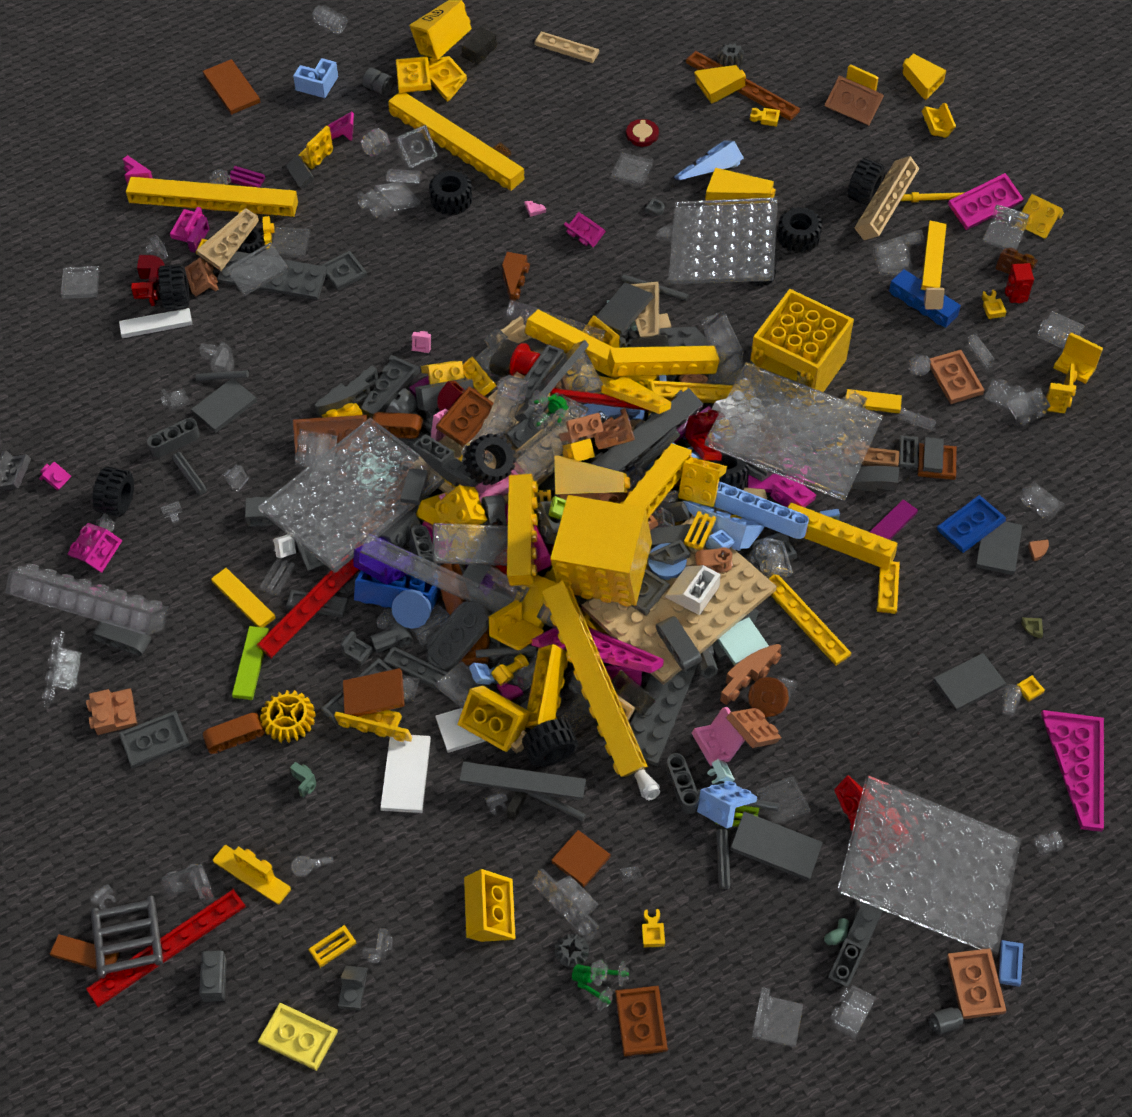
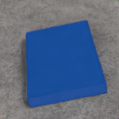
M979 495L938 525L937 531L964 553L1006 521V517Z

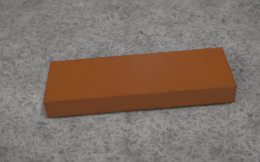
M58 935L50 952L52 957L97 969L94 944ZM119 952L104 955L105 965L116 963Z

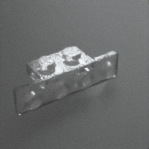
M60 630L57 636H53L51 641L53 652L48 658L50 670L47 671L45 676L47 688L44 689L42 694L44 707L47 708L54 700L56 686L74 690L77 683L81 652L62 648L65 632Z
M540 869L532 884L588 941H591L597 933L599 925L588 914L597 908L598 903L570 875L555 882L544 869Z

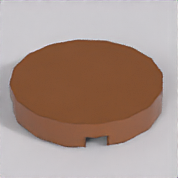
M764 677L757 680L751 686L748 699L751 708L759 709L765 717H774L784 711L788 704L789 696L784 683L776 678Z

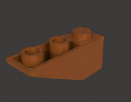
M507 252L502 264L503 277L511 305H514L515 300L520 297V286H524V275L529 272L530 263H527V255Z

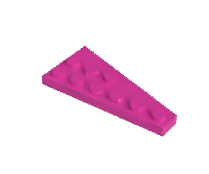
M557 626L532 639V646L542 648L554 644L567 651L565 644H562L558 638L559 630ZM588 627L604 663L652 673L663 667L664 659Z
M1042 710L1041 715L1080 828L1102 832L1104 829V718Z

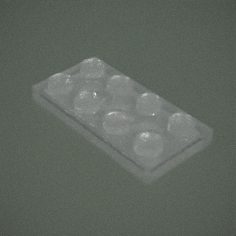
M433 524V563L507 566L508 526Z

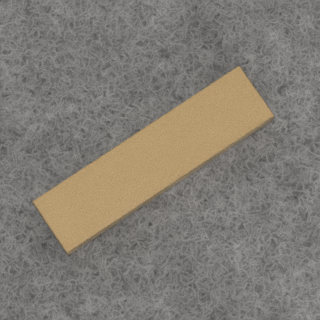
M542 31L534 42L536 46L593 63L599 54V49Z

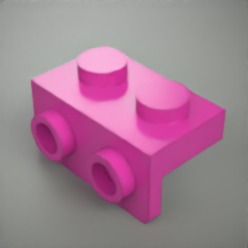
M197 207L195 212L183 210L170 232L172 239L187 242L200 217H204L201 207Z
M580 212L577 213L570 224L564 223V226L567 228L566 232L573 238L575 235L579 237V241L585 246L589 244L591 247H594L606 232L602 227Z
M786 474L774 483L770 495L776 502L787 508L790 503L806 507L816 498L814 492L790 474Z

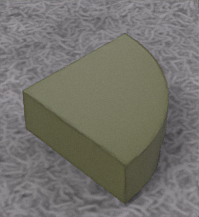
M1022 617L1021 623L1023 628L1027 629L1030 635L1042 638V618Z

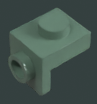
M294 762L290 770L292 776L302 782L298 790L300 796L304 798L307 793L311 794L314 791L316 779L306 765H299L297 762Z

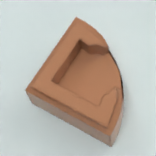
M1048 540L1029 542L1028 547L1033 561L1040 560L1046 554L1049 546Z

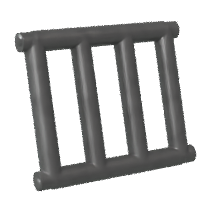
M148 896L147 900L103 910L98 908L91 909L98 978H105L108 973L153 963L157 966L163 964L154 896ZM143 909L148 910L149 918L101 928L100 919ZM150 927L151 936L103 947L102 937ZM152 945L153 955L105 965L104 955Z

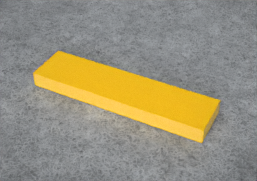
M227 568L211 578L212 583L257 627L264 628L275 619V615Z

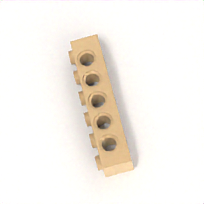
M911 156L894 161L854 227L863 240L880 236L918 172L919 167Z

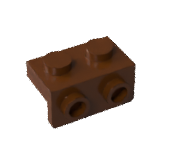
M1005 248L1000 254L996 269L1010 274L1012 264L1030 263L1033 270L1038 260L1034 259V256L1030 254H1020L1014 248Z

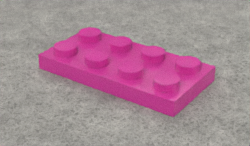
M1006 173L949 200L948 205L963 227L968 230L1021 204L1024 198Z

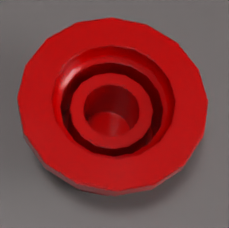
M526 343L519 344L511 357V376L516 372L526 376L540 356V353L530 351V347Z

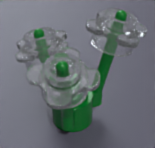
M539 390L533 391V396L528 401V404L539 413L532 414L534 427L538 430L544 429L548 431L550 429L549 424L552 421L555 424V428L561 430L566 425V421L571 420L566 412L568 409L566 400L555 394L547 397L544 393H540ZM548 405L549 411L547 413L543 412L544 408Z

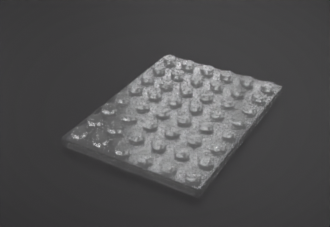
M745 362L704 445L846 501L883 415Z
M369 418L258 506L262 514L336 573L354 558V549L377 539L418 505L402 503L400 500L409 468L428 470V477L421 501L441 486L446 479L432 469L417 452L372 418Z
M868 776L865 779L837 891L977 949L991 948L992 954L996 955L999 951L1021 838Z

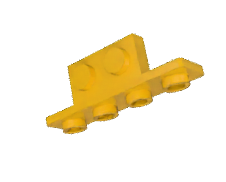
M386 710L358 717L340 712H335L334 714L338 724L344 728L353 727L364 733L369 731L380 737H393L400 742H404V740L412 741L409 730L398 727L402 718L399 712Z
M224 845L213 859L216 865L277 905L291 891L289 885L274 876L272 865L264 859L262 861L257 859L256 855L249 849L243 850L238 846L236 850H233L229 846Z

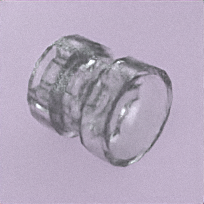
M1056 830L1049 831L1047 835L1039 834L1034 837L1035 846L1041 856L1049 854L1052 850L1057 852L1063 849L1061 836Z

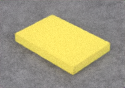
M279 1003L258 1043L317 1071L338 1030Z

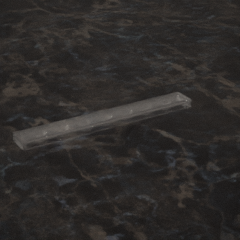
M368 534L360 553L468 602L477 601L492 613L499 611L512 601L510 597L371 534Z

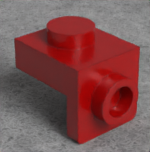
M153 282L132 283L131 289L134 299L149 298L151 306H155V300H158V290L154 288Z

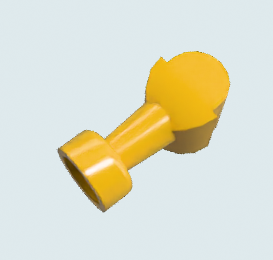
M519 654L514 658L513 663L507 666L499 665L491 672V675L502 686L514 677L513 673L518 669L523 671L528 668L529 662L523 654Z

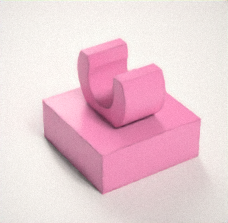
M420 331V333L413 332L412 351L429 353L431 350V334H428L426 331Z

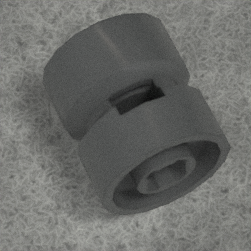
M371 67L364 74L362 83L365 88L385 96L393 86V78Z

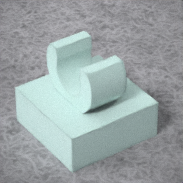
M717 759L711 763L713 769H710L707 774L710 776L717 774V778L712 781V784L718 785L725 781L733 782L735 780L726 762Z

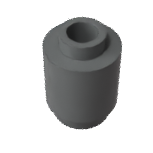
M950 1007L931 1013L928 1023L930 1029L940 1035L959 1029V1026L963 1025V1016L958 1008L953 1009Z

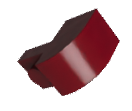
M139 255L137 270L140 279H149V282H153L154 288L159 292L158 271L160 266H165L163 260L154 255Z
M448 381L439 392L437 404L440 411L444 409L449 410L464 393L465 390L456 381Z

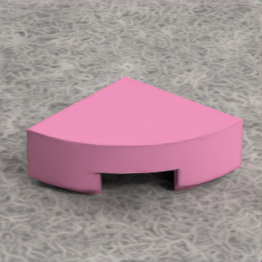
M533 201L524 202L530 217L546 213V208L542 204L539 205L533 203Z

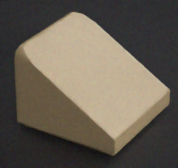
M926 288L924 296L925 309H942L944 288Z

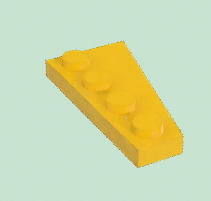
M626 376L611 380L609 383L601 386V393L658 414L671 409V401Z

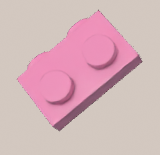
M728 707L721 709L711 725L695 728L692 731L693 737L710 766L717 759L729 762L745 741L725 718L731 712Z

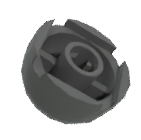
M403 388L398 393L401 397L394 398L386 411L387 413L418 415V412H416L418 407L417 399L410 391Z

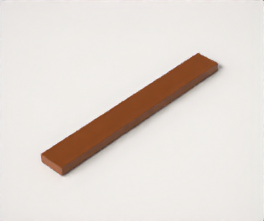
M697 51L686 59V63L697 70L724 67ZM745 79V86L737 90V92L766 108L780 110V116L789 121L800 112L799 107L748 79Z

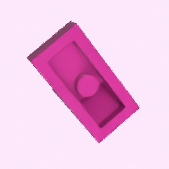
M352 111L328 125L332 140L343 134L352 141L354 113Z
M128 155L123 158L124 169L127 172L125 174L127 185L130 177L153 179L151 171Z

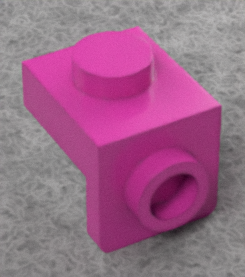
M53 462L50 466L46 464L40 471L42 475L39 479L41 481L43 479L46 480L52 487L59 490L71 478V475L56 462Z

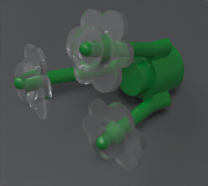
M602 960L593 963L591 967L577 964L572 972L573 981L578 982L577 987L585 989L599 998L596 1003L598 1011L610 1005L613 991L608 987L606 991L604 990L600 994L589 987L587 983L594 981L596 986H600L602 981L606 980L607 974L618 975L619 987H622L624 980L627 981L629 976V969L624 961H621L618 970H609L607 964L603 963Z

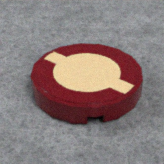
M637 119L627 126L626 136L628 141L630 140L635 146H650L654 141L658 140L659 129L650 120Z

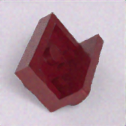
M708 410L705 413L689 416L685 438L692 440L714 434L715 423L725 420V416L719 414L716 410Z

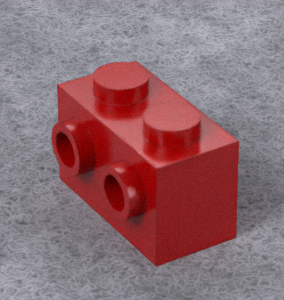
M1030 263L1012 264L1005 287L1006 297L1009 296L1010 303L1028 302L1034 282Z

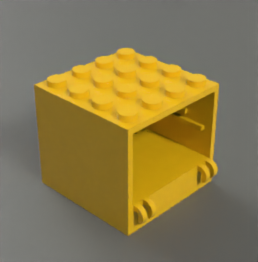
M789 289L753 337L748 378L812 409L847 360L854 319Z
M568 495L550 558L557 583L561 581L568 582L573 594L579 595L584 599L595 598L605 603H611L612 601L623 606H636L652 545L646 508Z

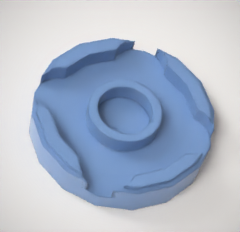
M665 543L655 546L650 551V553L671 543ZM648 557V565L653 574L661 579L670 580V578L679 577L687 566V559L670 565L651 560Z
M413 589L404 590L396 596L392 603L393 617L403 627L410 629L419 628L430 617V601L420 591Z

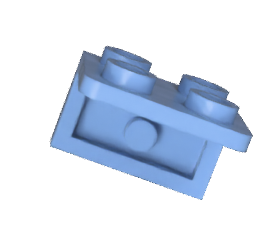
M725 781L722 784L710 785V787L700 790L697 812L725 828H730L733 825L735 808L756 802L757 796L751 794V791L738 787L732 781Z

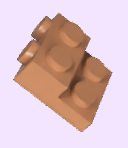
M131 688L112 693L107 689L89 694L90 699L86 700L88 711H92L93 716L89 717L91 729H95L97 735L137 726Z

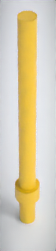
M911 192V194H904L900 201L915 203L925 200H951L963 193L919 194V192Z

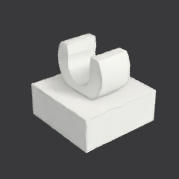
M288 534L273 539L276 557L283 558L296 553L293 535Z

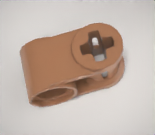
M728 548L700 550L694 555L696 566L704 565L717 573L728 572L733 567V554Z

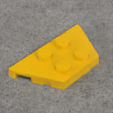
M450 56L439 59L429 58L431 84L448 102L467 81V75Z

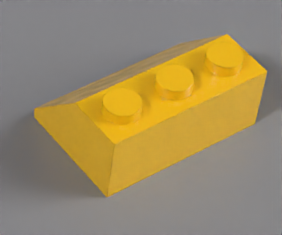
M482 685L470 688L457 725L507 752L511 745L520 737L521 732L525 730L531 712Z
M483 869L465 876L466 938L480 942L514 940L513 879Z

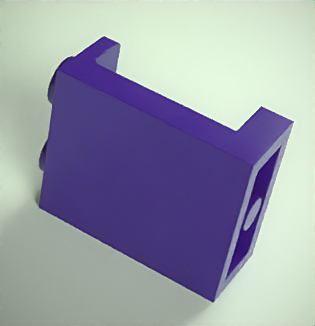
M384 537L354 549L353 566L386 585L414 572L415 556L410 554L401 558L388 551L387 539Z

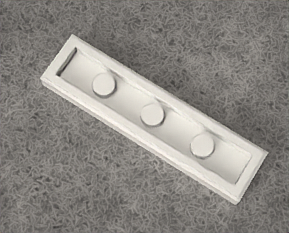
M189 308L119 321L122 338L193 325Z

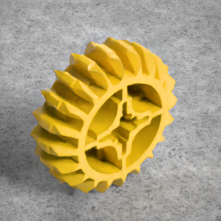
M286 690L285 694L282 695L278 691V697L271 695V701H265L266 707H262L261 724L266 734L271 735L273 740L278 738L282 743L284 738H286L287 742L290 743L291 738L294 737L298 741V735L305 737V731H311V725H314L316 715L313 704L308 697L305 698L303 693L298 695L294 690L292 694H289V691ZM278 710L279 714L275 716L276 719L272 721L273 715ZM304 711L303 717L299 722H297V718L300 716V713Z

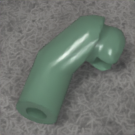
M845 918L838 920L837 929L829 932L824 937L827 945H837L845 941L848 935L849 920Z

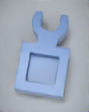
M474 662L469 666L472 678L476 683L485 685L497 684V681L491 675V672L496 667L489 669L487 664Z

